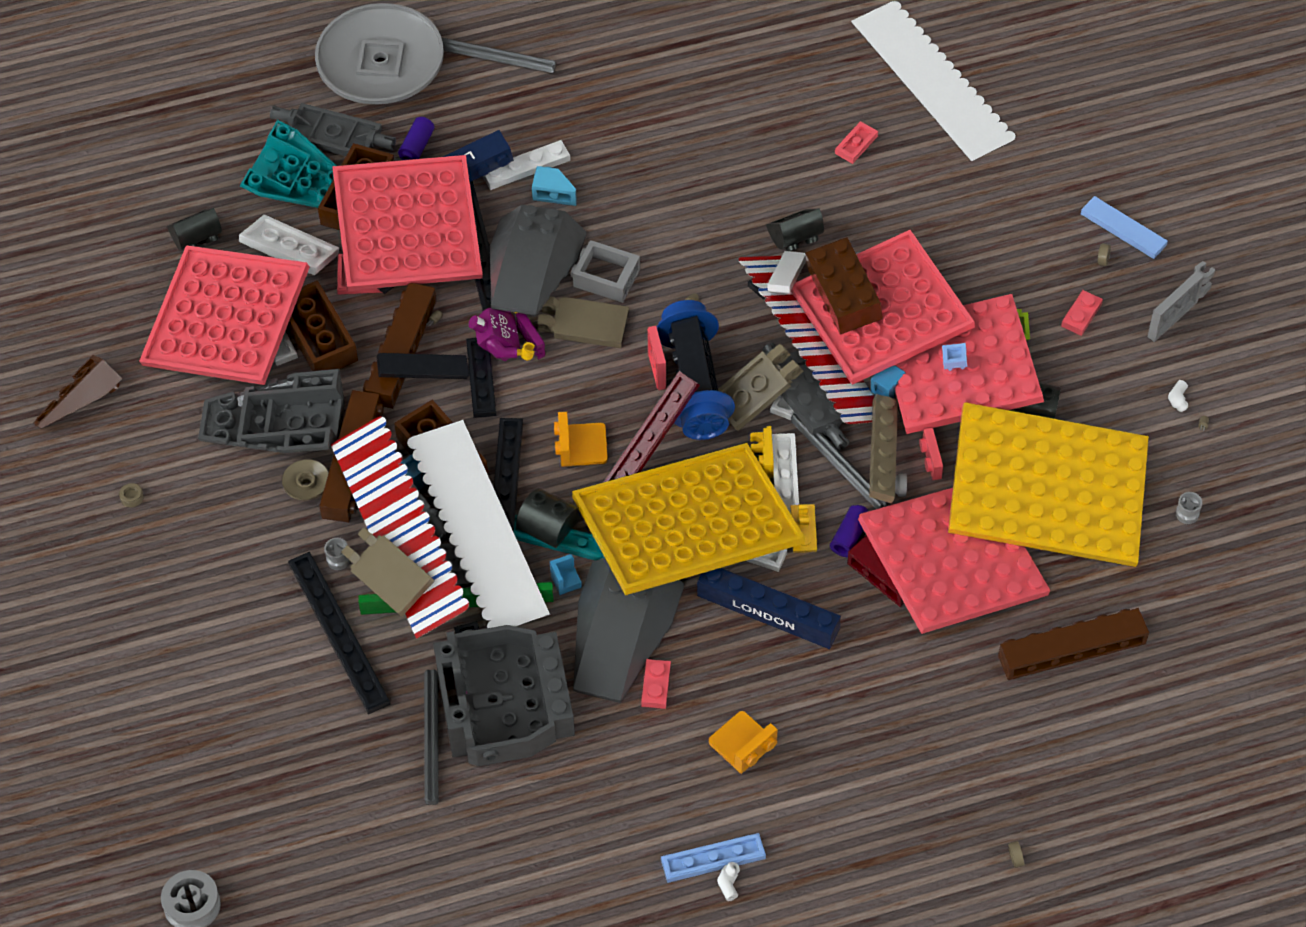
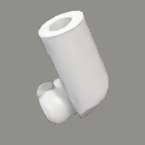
M1179 380L1168 395L1171 405L1177 408L1179 412H1183L1188 408V402L1185 401L1183 395L1188 385L1183 380Z
M729 862L725 865L717 879L718 885L727 901H732L738 897L733 884L740 872V867L735 862Z

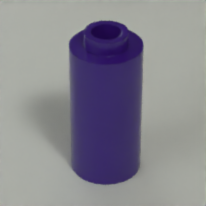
M425 117L415 118L398 151L401 160L420 158L435 129L431 120Z
M853 505L848 509L830 543L831 550L837 555L848 557V551L858 543L864 532L858 518L860 514L868 512L866 507Z

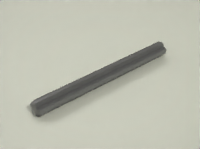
M441 37L443 50L447 52L554 73L556 69V62L554 60Z
M796 414L791 416V422L875 509L888 506V502L869 497L870 482L822 433L818 432L811 435Z
M426 670L424 672L425 803L427 805H437L439 802L438 674L436 670Z

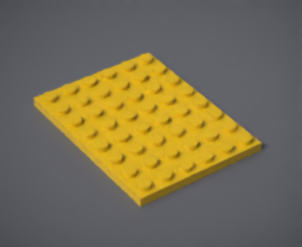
M964 402L961 414L948 533L1136 567L1139 560L1149 436Z
M748 443L572 491V498L579 508L582 517L625 595L798 546L805 542V536Z

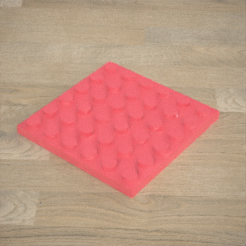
M466 155L333 166L347 291L406 286L409 283L427 284L482 278L483 274Z
M911 230L856 254L881 302L882 320L840 335L811 276L795 282L791 290L852 385L975 328L974 320Z
M186 245L139 362L142 366L265 385L309 271L308 263Z
M1012 294L963 305L974 320L975 328L895 365L905 372L895 386V393L906 434L961 422L964 402L1004 410H1012L1044 402ZM966 343L968 367H965V369L952 368L951 371L944 369L942 345Z
M953 488L860 514L858 518L921 634L1048 596L1050 593V588L1024 546L948 533Z

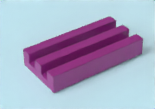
M517 313V329L526 342H531L535 345L533 351H535L534 354L537 359L545 357V342L527 315Z

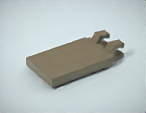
M550 297L542 307V313L555 316L553 318L551 315L539 314L537 321L538 331L554 333V338L621 348L629 315V307L562 297L558 300L555 297Z
M781 344L772 349L767 355L762 351L718 389L720 392L731 396L734 400L735 410L728 420L737 431L742 429L791 387L790 384L793 383L791 380L796 379L803 372L802 368L794 360L790 361L783 368L779 366L780 363H783L791 355Z
M363 528L358 533V536L369 547L360 556L348 545L341 553L353 563L350 566L352 568L351 572L402 617L434 583V580L384 535L382 537L379 535L375 538L367 529Z

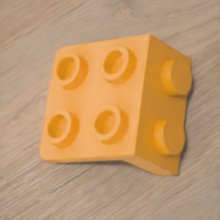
M558 412V421L554 422L555 436L559 435V441H555L556 455L561 457V467L607 463L605 424L586 423L568 425L567 412Z
M740 711L709 737V745L742 774L749 767L754 766L766 752L771 751L775 747L778 729L771 723L763 729L746 712Z

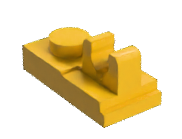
M767 426V428H763V432L751 433L750 442H758V444H751V450L753 453H763V455H758V461L768 478H773L771 426Z
M814 504L791 505V515L805 536L804 544L794 546L793 553L817 552Z

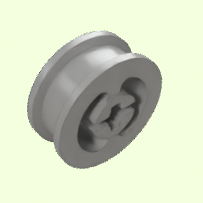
M198 870L179 872L166 882L161 892V904L165 916L173 927H207L219 914L221 900L214 880L204 872ZM190 889L197 911H191L185 890Z

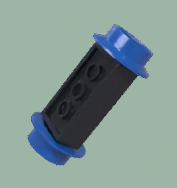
M695 300L678 301L664 309L661 315L662 320L657 325V331L661 344L676 350L672 352L674 362L679 366V370H676V375L679 371L698 383L699 387L674 424L681 427L684 435L688 438L695 440L711 439L727 430L729 426L728 419L735 410L733 398L718 390L709 341L718 332L719 323L717 318L708 312L705 305Z

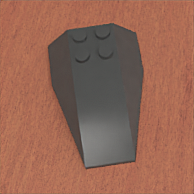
M520 205L499 220L490 244L491 309L537 315L550 298V293L559 287L561 279H565L569 274V269L574 264H577L587 232L566 211L532 205Z
M339 369L293 373L287 375V378L283 380H269L263 386L256 388L254 385L246 387L243 392L235 394L232 391L204 400L198 439L203 442L280 453L331 449L330 444L337 441L340 435L345 405Z
M602 558L592 561L578 601L573 691L621 703L636 681L637 675L645 667L646 659L650 657L654 649H657L662 637L671 628L684 589V583L677 580L625 595L606 559Z

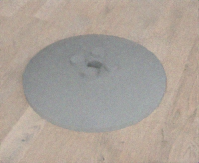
M390 3L363 5L341 14L323 30L315 49L316 67L323 82L336 94L363 104L394 103L419 93L436 77L442 66L444 56L441 35L431 20L412 8ZM378 58H384V59H385V60L382 61V62H377V61H376Z

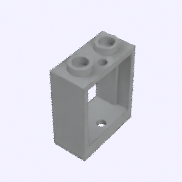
M590 240L587 247H583L581 250L578 264H574L572 267L573 287L623 303L640 271V256ZM592 257L624 267L617 283L585 273Z

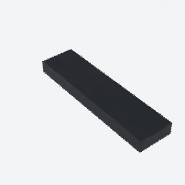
M477 338L466 339L473 418L497 416L491 354L478 345Z
M378 353L376 356L379 377L467 379L469 377L466 355Z

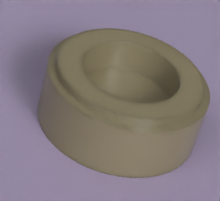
M1102 243L1100 245L1098 253L1099 265L1108 266L1111 244Z
M135 483L126 484L119 491L121 503L126 507H136L144 499L142 488Z
M1019 842L1009 843L1008 849L1013 866L1015 868L1024 866V858Z

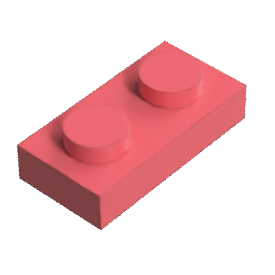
M860 121L835 148V154L853 164L878 137V131Z
M1082 290L1063 319L1061 327L1082 336L1101 307L1103 299Z
M927 428L923 431V438L919 439L920 450L922 453L925 452L926 455L924 460L926 471L931 473L932 480L942 479L943 463L933 428Z
M646 659L641 707L666 709L671 661Z

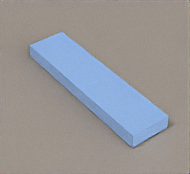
M1095 196L1081 210V215L1153 259L1167 246L1168 241Z
M756 833L661 856V863L667 883L722 870L729 862L743 865L766 859V854L760 834Z

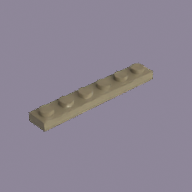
M876 394L873 399L869 497L892 503L895 498L898 401L888 396Z

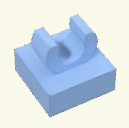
M966 343L942 345L944 369L951 371L952 368L965 369V367H968Z

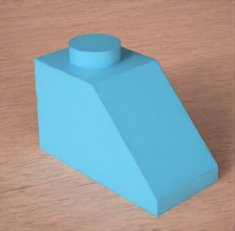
M537 166L532 183L533 200L576 206V188L563 173L556 168Z

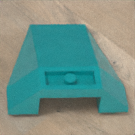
M277 120L268 135L264 148L252 169L249 168L240 187L260 197L318 208L334 179L333 166L336 165L297 129Z

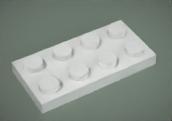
M266 215L260 217L239 234V242L268 256L307 262L310 267L308 273L316 275L339 254V247Z

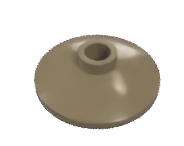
M310 459L299 460L285 470L282 477V485L285 492L294 499H315L323 494L329 473L326 467L318 461Z

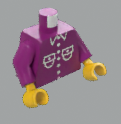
M487 308L479 316H472L470 318L469 328L475 330L478 345L490 352L495 358L503 361L509 358H517V356H521L526 361L533 358L535 353L533 351L535 347L533 343L526 342L523 344L522 349H520L515 315L511 314L510 311Z

